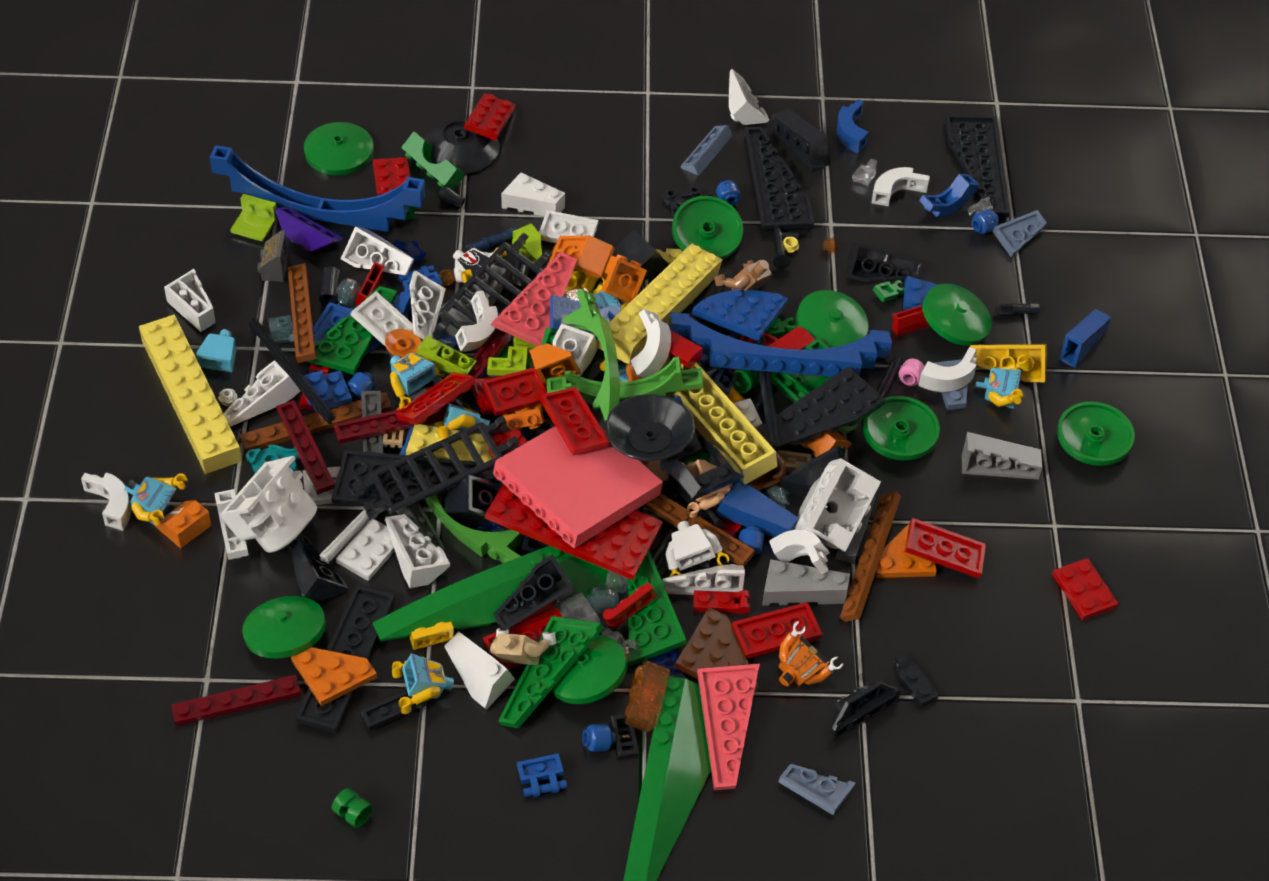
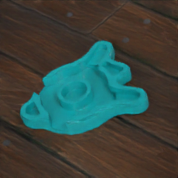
M268 445L269 448L263 450L260 448L251 449L246 453L247 461L251 463L255 473L265 462L290 456L296 458L289 466L294 472L297 470L296 461L300 459L295 448L286 449L277 445Z

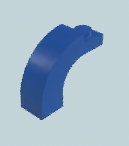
M859 99L849 107L842 106L838 114L836 128L840 142L857 154L867 145L869 133L854 123L862 115L864 102Z
M958 174L951 186L939 195H922L919 201L927 211L932 212L936 217L947 216L961 208L974 195L980 185L969 174Z

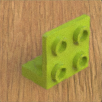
M243 194L240 198L242 212L232 226L231 233L264 241L278 219L276 203Z

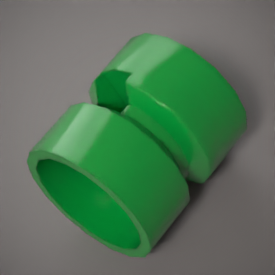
M737 369L734 371L738 376L733 387L738 393H746L760 383L759 372L756 370Z
M349 787L337 795L331 807L332 811L342 818L345 817V821L354 828L361 827L373 812V805L364 798H360L359 794Z

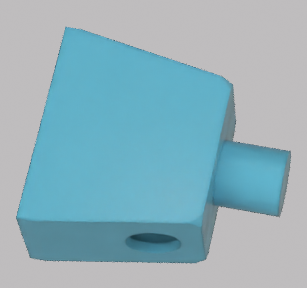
M223 329L220 335L208 334L196 352V359L200 367L233 372L236 344L235 338L231 337L230 331Z

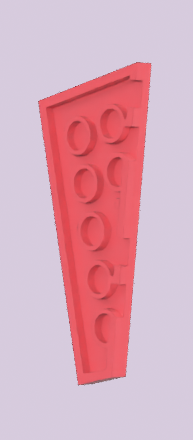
M560 252L513 302L492 321L491 326L532 345H541L546 327L550 328V297L552 295L563 297L577 259Z
M760 664L701 668L697 670L714 791L736 788Z

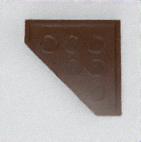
M711 607L706 611L674 668L698 679L697 670L701 668L749 665L728 616ZM756 681V686H755L754 694H755V692H756V690H757V688H758L757 681Z

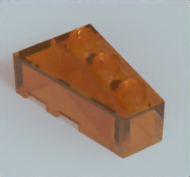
M647 661L632 674L628 706L625 711V724L645 732H649L656 727L670 669Z

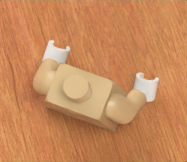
M498 628L496 630V638L490 646V651L502 663L539 665L540 655L549 645L556 644L555 632L550 634L544 632L543 640L538 643L525 635L509 634V629L500 631L501 629Z

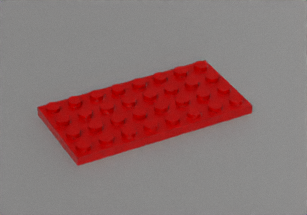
M503 484L485 514V519L631 580L636 576L663 523L659 519L635 510L581 545L573 548L557 532L552 530L544 520L539 518L531 508L525 505L518 496L512 493L505 484Z

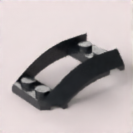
M694 435L691 443L681 453L668 459L660 460V469L662 471L666 470L671 474L683 490L688 492L692 501L744 478L739 468L722 449ZM708 451L722 464L693 477L681 462Z

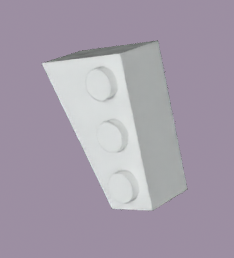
M520 173L501 193L503 209L511 207L518 209L519 212L526 210L534 212L535 215L545 216L547 210L561 213L565 208L564 192L523 173Z
M194 269L164 287L167 302L200 332L216 323L213 307Z

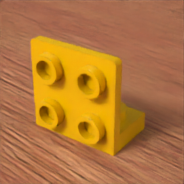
M440 622L429 628L421 627L416 629L409 635L413 650L450 641L453 638L454 628L452 622Z

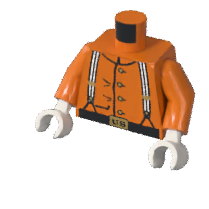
M799 621L793 624V631L788 633L780 645L779 659L781 662L778 666L784 673L779 677V680L784 686H789L793 681L798 686L803 683L807 685L821 683L833 673L834 669H840L843 666V663L839 667L834 666L833 662L838 657L832 658L830 665H827L829 661L801 635L797 637L798 634L805 632V626L801 631L795 629Z

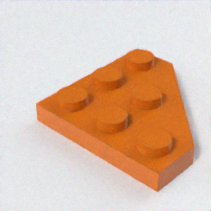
M909 524L883 549L875 572L876 578L936 576L934 562L904 552Z
M312 647L300 654L291 656L292 662L321 706L377 678V673L367 658Z

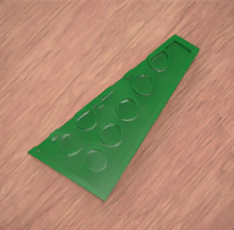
M379 286L374 291H377L391 305L397 297V291ZM350 314L331 328L320 342H315L316 359L307 362L354 375L375 336Z
M648 551L634 579H628V597L637 588L644 586L648 582L653 587L657 596L628 619V659L630 666L688 644L650 551Z
M551 616L544 632H548V634L555 632L556 644L549 645L540 655L539 665H526L498 722L502 726L519 728L604 629L601 623Z

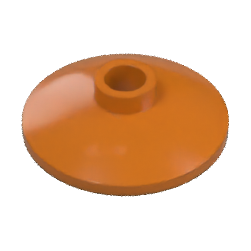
M406 329L392 330L385 337L387 350L400 358L409 353L416 354L418 346L421 344V339L412 331Z

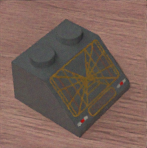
M281 230L267 240L264 249H261L260 258L262 261L258 262V273H261L262 281H284L289 256L285 230Z

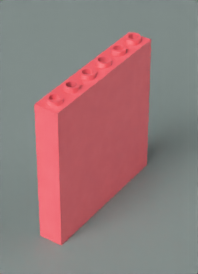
M556 426L497 459L493 471L498 480L504 483L512 493L518 496L525 505L531 508L539 518L544 520L552 530L557 532L573 548L581 545L659 496L663 481L644 464L615 450L610 442L608 447L572 455Z

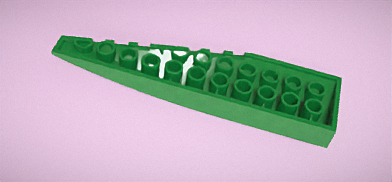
M547 546L438 590L373 622L372 625L380 641L406 638L418 628H429L440 622H452L453 628H457V630L491 625V623L497 622L493 614L514 593L521 581H524L531 573L532 568L552 554L577 594L551 609L557 607L560 612L609 593L607 588L614 591L619 589L620 586L614 572L552 546Z
M664 676L624 881L658 880L663 866L666 864L672 848H674L688 820V816L694 808L696 800L711 773L699 685L685 678Z

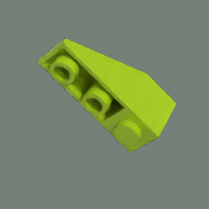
M531 223L513 231L512 244L515 243L523 232L527 234L529 238L519 251L535 263L542 255L541 234Z
M428 335L418 346L416 353L418 356L430 358L439 371L468 375L476 363V360Z

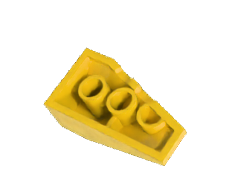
M1047 344L970 345L971 348L976 349V365L988 370L1005 367L1014 362L1018 363V357L1026 355L1029 359V368L1026 370L1020 368V380L1024 382L1046 381Z

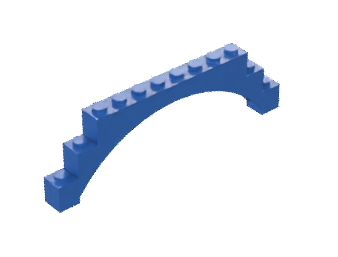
M215 145L210 156L212 173L229 176L232 191L246 193L250 196L275 202L277 208L289 207L308 219L388 232L393 218L405 220L409 206L421 208L425 198V180L407 177L403 184L390 192L375 197L357 200L320 198L292 190L270 180L239 158L233 152V148Z
M670 312L668 324L671 331L703 348V354L709 357L710 367L833 377L849 366L860 375L861 368L874 369L876 358L889 359L892 346L889 331L871 330L870 334L864 338L842 346L798 350L767 347L741 341L700 324L689 317V314Z

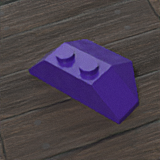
M289 207L276 209L278 220L282 230L286 232V237L290 238L291 242L304 246V249L314 252L342 241L343 237L293 211Z

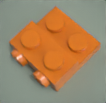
M619 254L616 257L611 256L604 272L608 275L601 291L630 303L637 296L647 270L641 268L642 264L632 260L631 263L627 262V258Z
M538 404L505 413L502 416L506 419L509 431H522L523 427L528 426L529 429L540 427V424L544 422V406Z

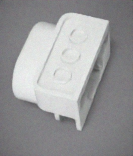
M294 456L265 462L219 515L240 540L244 541L255 538L262 548L269 553L276 552L290 544L311 521L317 511L316 503L303 490V484L300 480L303 476L300 470L293 472L289 467L296 459Z
M841 458L830 461L821 477L811 486L799 510V519L795 529L810 531L823 544L833 549L839 548L845 552L854 534L860 530L863 516H866L870 511V503L881 481ZM827 503L831 507L830 512L826 510V508L828 507L826 506Z

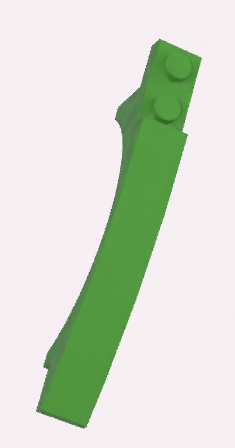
M582 288L576 292L581 307L564 317L563 320L565 324L573 328L594 333L603 347L605 374L600 391L592 407L595 411L601 408V414L604 420L607 421L610 411L620 403V376L617 352L609 321L601 316L600 311L595 305L596 298L594 295Z
M674 357L667 366L653 375L635 381L620 382V400H626L636 395L657 394L666 396L667 392L703 388L702 369L682 370L680 358ZM565 371V376L547 378V393L576 387L583 399L595 400L603 382L589 380L572 371Z
M437 495L424 499L435 516L451 533L483 558L488 553L491 558L498 559L502 563L521 557L514 552L522 544L523 535L514 530L484 532L470 529L459 524L445 513L438 501Z

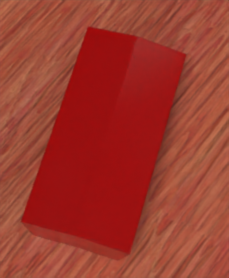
M376 262L373 263L357 295L356 307L379 287L383 279L385 266Z
M922 305L893 314L892 330L896 336L930 326L924 316Z
M798 326L767 347L805 350L806 346L815 339L805 329Z
M670 330L671 347L668 357L671 359L679 357L681 364L691 369L703 357V348Z

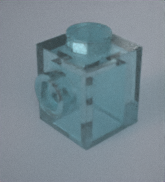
M290 315L268 318L271 337L277 344L294 341L293 322Z

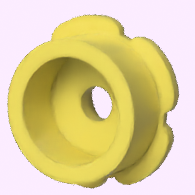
M786 237L784 239V251L793 253L799 249L796 238Z

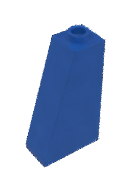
M1097 309L1093 310L1066 334L1059 360L1076 368L1108 330L1111 317Z
M741 480L735 484L722 500L715 513L743 526L757 527L762 533L774 538L784 532L796 530L795 524L799 519L750 485H744Z

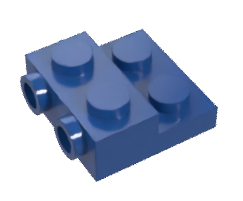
M322 370L303 375L311 385V388L329 409L352 403V397L341 370L323 375Z

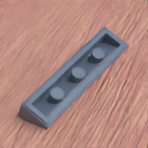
M715 126L684 161L681 168L695 175H700L733 136L729 126Z

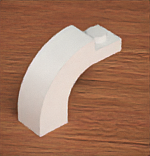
M909 167L891 169L877 179L871 203L889 206L891 195L899 190L927 193L930 176L913 173V168Z
M477 291L471 299L477 324L461 326L455 335L461 352L481 347L495 329V327L491 326V323L498 317L496 306L489 307V300L486 298L484 291Z
M646 309L642 310L639 315L647 330V342L644 349L631 360L637 376L642 378L653 375L662 368L671 347V332L668 324L660 321L659 316L655 312H650Z
M969 347L963 360L955 366L944 367L928 361L921 373L919 386L938 392H950L963 388L974 377L977 366L976 349Z
M107 472L103 478L98 475L84 473L81 478L84 491L103 496L109 500L102 513L105 525L123 531L131 515L128 492L124 490L125 485L117 477Z
M234 489L214 493L219 515L235 498ZM219 516L228 560L248 556L246 541L240 540Z
M791 530L769 541L774 554L780 561L788 563L796 557L808 555L821 574L829 571L826 565L828 561L826 555L830 552L814 533L807 530Z

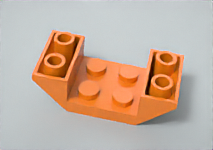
M590 235L560 236L552 250V255L546 267L560 252H563L577 259L574 269H581L587 278H603L615 248Z

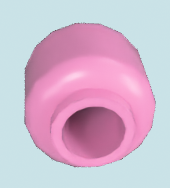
M913 358L906 360L899 370L900 380L908 386H916L919 384L921 373L925 367L924 364Z

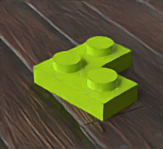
M509 346L508 358L489 357L487 375L503 376L526 370L528 347Z

